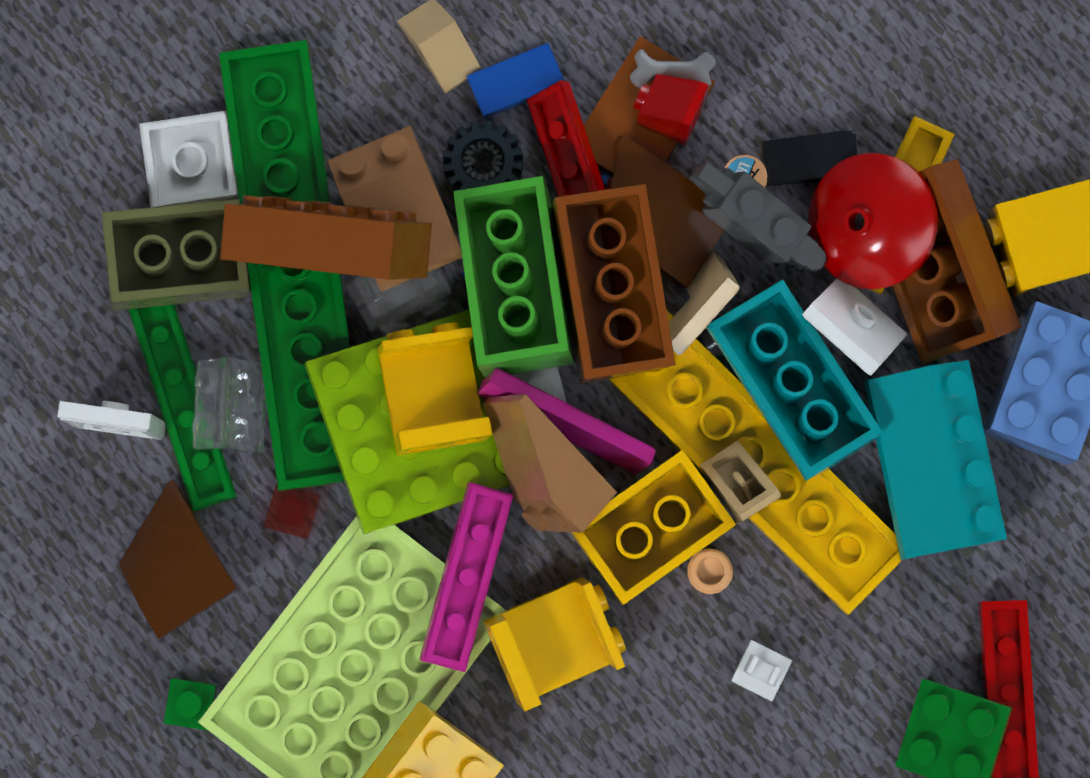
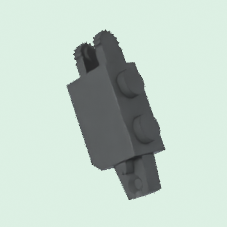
M708 162L696 165L688 179L706 194L702 200L706 204L702 209L704 214L764 263H784L787 266H791V269L800 272L805 270L817 271L821 270L822 266H825L824 263L827 262L825 260L827 257L825 251L822 250V247H818V243L807 235L812 226L746 172L735 173L728 167L724 168L721 172Z

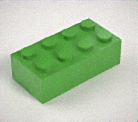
M543 176L453 191L476 361L483 376L486 378L495 368H499L512 375L575 364L550 207V193Z

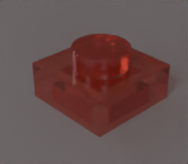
M276 484L264 527L309 540L321 496L297 489L278 491V484Z

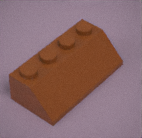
M958 159L930 166L919 171L929 185L935 199L938 214L936 239L928 258L920 269L905 281L892 286L922 365L1022 328Z
M646 184L555 197L550 207L579 384L626 377L675 366Z

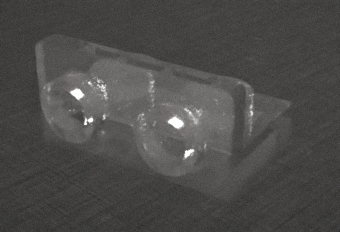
M230 357L198 360L195 376V412L192 425L193 448L199 450L220 449L245 453H263L266 396L261 362Z

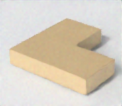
M714 251L708 255L688 288H686L690 299L669 321L673 351L678 355L683 354L739 291L740 286L726 262Z

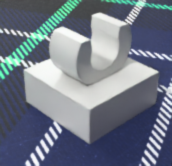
M750 640L730 681L769 701H773L792 660Z

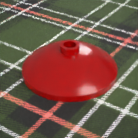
M881 153L855 155L832 167L816 187L808 212V223L812 226L809 230V236L818 243V247H822V250L825 251V255H827L825 260L827 262L824 263V267L838 280L861 289L891 287L911 277L928 258L936 239L938 227L935 199L922 175L913 166L900 158ZM859 213L864 217L865 221L861 230L855 225V218Z

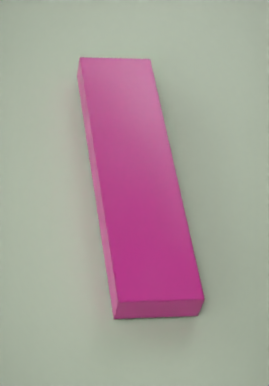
M495 368L480 385L477 395L485 399L495 396L526 394L571 443L634 475L652 463L656 453L654 447L499 368Z
M467 482L419 660L466 672L514 494Z

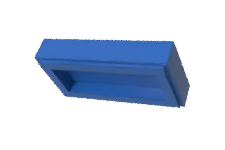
M549 43L466 76L483 119L526 103V99L560 80L564 81Z

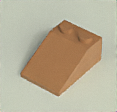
M411 126L327 160L345 206L354 205L373 207L374 210L417 212L416 221L432 223L428 272L462 258L461 246ZM375 278L381 292L411 280Z
M526 394L488 397L483 406L487 417L490 419L491 430L511 492L514 494L513 498L524 510L522 516L525 521L540 532L582 533L614 497L617 491Z

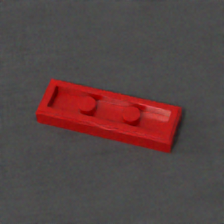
M560 80L526 99L558 197L605 190L570 83Z

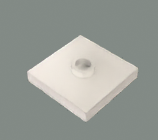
M227 110L139 124L151 208L239 199Z
M838 279L802 314L808 322L868 375H872L907 336V333L858 289Z
M64 401L59 403L57 417L61 421L79 429L161 440L165 435L166 425L164 421L149 413L129 411V405L102 401L100 407Z

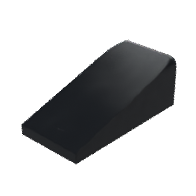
M837 131L764 141L767 186L820 182L825 174L839 162L858 155L856 131Z

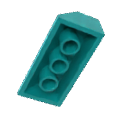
M781 280L711 322L706 328L799 472L807 481L871 444L883 431L814 326L803 317L804 311L785 282Z
M969 360L931 365L864 381L870 413L883 431L876 438L901 560L1006 540V531Z

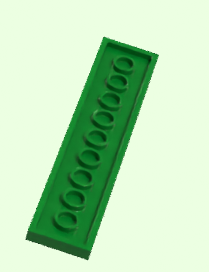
M307 40L219 53L239 204H243V195L291 198L293 201L331 203ZM247 263L278 491L284 492L344 483L336 454L305 367L306 361L351 347L341 274Z

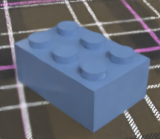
M1036 301L1026 309L1021 323L1022 328L1019 329L984 426V433L992 438L1068 465L1078 461L1090 427V321Z

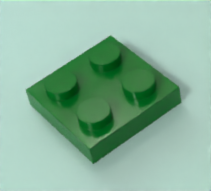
M923 678L895 767L927 778H992L1013 707Z

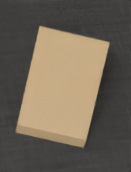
M437 0L427 1L397 21L445 94L467 80L466 76L482 70L456 21Z
M739 441L734 442L700 464L706 477L737 524L742 523L781 497L779 490Z

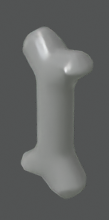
M640 49L634 56L637 68L631 73L630 80L636 87L641 88L643 84L654 80L656 74L701 81L710 87L709 72L715 67L716 60L711 54L704 52L693 61H656L650 58L643 49Z

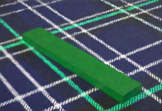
M165 305L129 309L193 511L196 512L238 498L176 306Z

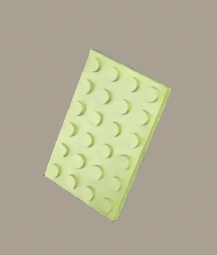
M356 516L198 723L269 778H362L419 701L433 711H438L491 641L483 620L506 610L486 595L466 672L419 660L445 563L395 525L363 536Z

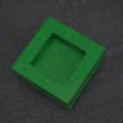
M171 678L163 724L207 730L198 721L215 701L218 685Z

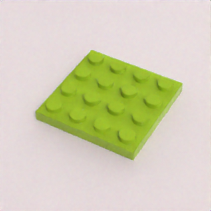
M470 310L410 329L414 330L415 336L432 333V327L445 323L457 322L460 329L472 327ZM387 336L309 360L305 363L363 536L462 503L467 482L496 490L509 487L493 433L484 442L400 456L396 455L377 351L381 342L388 340ZM472 338L469 346L477 389L479 390L485 377L477 366L474 339ZM479 396L482 416L487 417L483 406L486 399Z

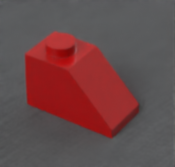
M656 74L651 86L642 85L635 100L633 109L639 111L637 125L686 146L704 107L709 85L697 80Z

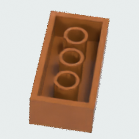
M243 195V204H225L220 259L387 280L427 278L432 223L416 221L417 212L374 210L373 207L339 206L328 202L293 201L291 198Z

